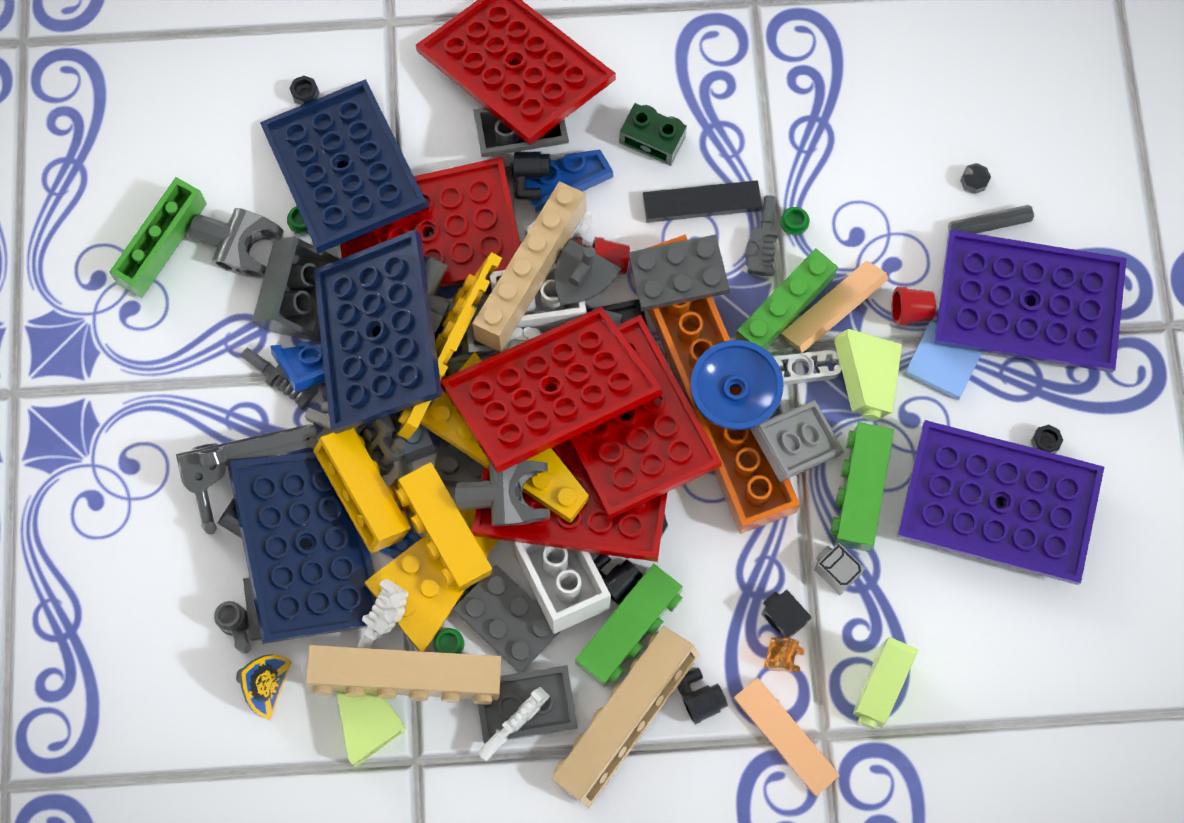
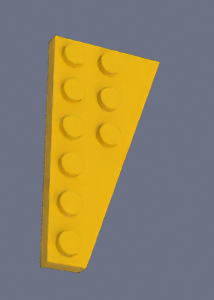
M492 252L475 275L469 274L462 288L460 287L452 300L454 306L452 310L448 311L441 326L444 328L441 334L439 333L435 338L440 380L448 368L446 364L453 352H456L477 310V307L474 305L478 304L490 283L487 279L498 267L502 257ZM431 400L402 410L398 418V422L402 425L397 435L409 440L417 430Z
M474 352L459 371L482 360ZM442 391V396L436 398L428 408L420 424L489 469V460L445 392ZM552 448L527 459L528 461L548 463V472L538 473L537 476L527 480L522 492L571 524L578 512L588 501L589 495Z

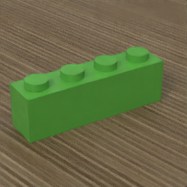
M177 177L174 178L109 271L119 286L143 298L190 230L193 218L197 214H201L207 205L199 189Z
M815 248L737 330L735 340L749 341L767 350L780 337L781 333L833 281L838 266Z
M858 422L854 431L849 430L846 448L851 449L849 459H844L841 469V477H846L844 488L838 489L835 503L836 506H840L839 517H833L830 535L835 536L834 545L840 543L843 547L870 552L874 547L894 429Z
M653 563L576 657L575 664L603 687L608 682L614 684L625 671L621 666L628 657L634 660L643 649L644 645L641 641L648 633L652 636L664 623L660 619L667 609L673 612L682 601L683 597L680 596L683 586Z

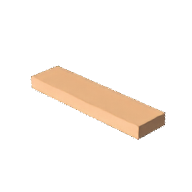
M865 261L781 333L783 340L803 353L889 280L887 273L869 261Z
M758 677L733 698L815 797L840 776Z

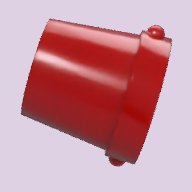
M594 237L592 247L595 249L596 254L620 267L621 271L619 274H626L629 264L628 252H630V246L605 240L602 237Z
M896 287L893 291L891 302L892 318L895 325H907L908 323L933 320L936 312L934 293L926 290Z

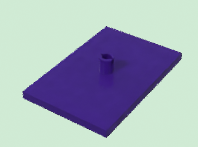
M950 229L946 244L934 343L1113 373L1116 370L1127 258Z
M925 420L919 438L897 537L1079 585L1082 581L1105 466ZM998 500V504L1001 506V508L995 505V501Z

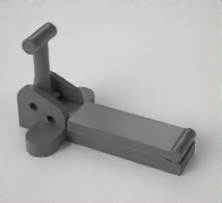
M307 424L222 444H205L194 447L191 451L176 454L181 481L186 489L196 495L202 529L207 534H214L217 530L207 489L223 478L229 461L270 457L309 447L315 448L318 443V439L315 438L317 436L315 426Z

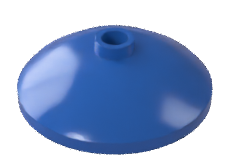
M729 340L710 347L700 356L692 371L690 386L692 398L697 409L708 421L729 430H746L761 425L774 414L783 395L784 383L781 369L768 351L749 341ZM732 387H737L740 389L741 393L739 395H733L730 392V389Z

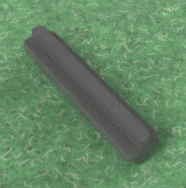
M1024 205L951 221L948 225V230L975 234L1031 222L1034 218V212L1031 205Z

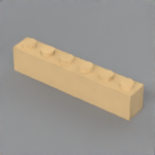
M560 181L558 182L473 321L475 341L499 352L503 351L586 213V193Z
M665 626L659 632L652 635L647 645L648 648L641 657L636 658L632 662L626 678L613 688L611 698L604 708L597 710L592 718L590 727L585 733L577 737L571 753L566 759L561 760L555 768L554 776L551 779L562 790L587 808H590L700 656L692 643Z
M309 645L306 686L307 690H313V694L322 696L332 695V691L345 692V696L364 697V693H374L381 699H395L396 695H409V699L414 701H427L428 697H441V701L447 703H458L460 698L473 699L475 704L488 705L492 704V700H498L502 656Z

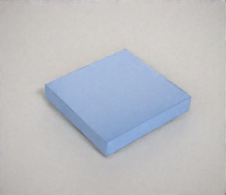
M930 321L905 375L959 400L983 351L935 344L936 323Z

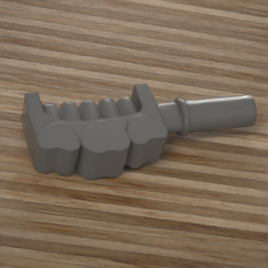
M764 196L762 220L760 221L761 228L755 227L752 230L746 245L744 256L747 259L746 265L749 274L773 276L775 273V268H773L772 264L774 258L772 256L775 254L773 251L775 249L774 243L779 236V231L772 230L774 225L775 196Z
M248 347L242 352L241 357L260 370L262 374L268 376L266 380L267 385L275 388L278 387V390L281 392L284 391V394L286 396L289 395L290 399H295L298 407L302 410L318 393L316 385L295 392L279 365L277 367L273 366L271 362L266 361Z

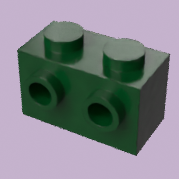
M634 103L620 130L619 143L671 166L686 138L687 125L683 124L676 117H666L657 113L649 105L641 106Z

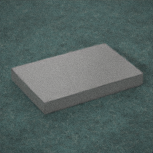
M815 400L770 418L761 425L750 429L780 482L844 453L843 448Z

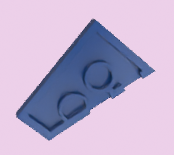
M600 149L566 154L564 158L551 160L550 177L526 180V188H541V200H529L535 213L543 209L559 181L583 192L613 178L614 175L612 168ZM510 163V166L512 167V172L514 173V163Z
M309 341L298 342V347L282 348L281 344L270 346L272 356L295 392L325 382L321 344L310 345Z

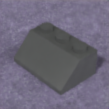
M486 108L473 110L482 158L569 143L565 120L529 145Z
M295 236L274 240L252 323L277 334L319 341L321 335L314 269L337 261L339 258L325 251L318 254L315 246Z

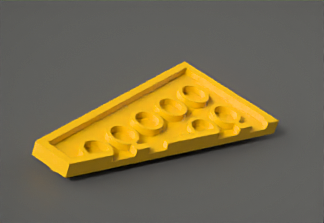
M476 509L459 510L472 532ZM426 535L365 581V586L376 599H378L382 586L379 584L385 579H389L408 592L407 603L404 606L405 614L402 616V620L396 622V624L415 648L421 652H426L429 644L437 632L440 631L445 620L466 591L464 589L458 593L454 586L450 588L441 573L444 570L443 565L439 559L434 561L428 552L426 544L429 541ZM474 536L487 558L497 545L498 539Z

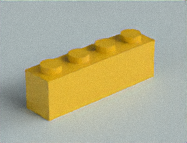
M354 428L338 434L333 432L320 437L313 452L369 552L372 554L401 542L410 530L408 517L400 510L394 500L395 497L392 489L382 479L379 466L369 456L363 438L356 433Z
M432 462L398 479L399 489L396 490L397 497L403 507H410L414 514L411 517V521L419 534L424 532L429 541L426 544L428 552L434 561L439 559L443 565L444 570L441 573L450 588L454 586L459 593L491 575V565Z

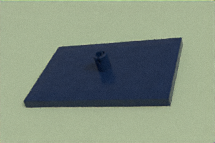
M366 79L260 122L318 254L428 208L427 202Z
M413 230L314 269L330 430L338 434L441 397L442 389L421 234L417 230Z
M306 452L229 461L227 467L262 643L266 644L367 628L368 625L362 621V618L372 611L373 605H376V598L365 586V581L375 574L371 555L315 453Z

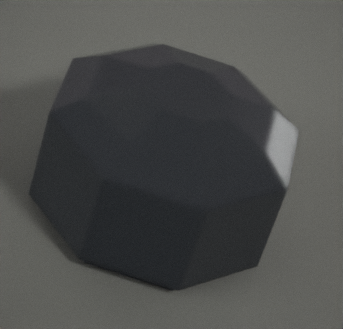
M305 75L294 79L289 88L294 102L300 105L316 100L319 95L315 80Z
M974 163L966 166L960 181L964 190L976 194L985 191L991 175L987 167Z
M1049 424L1038 427L1031 439L1033 448L1051 453H1057L1063 442L1060 430Z

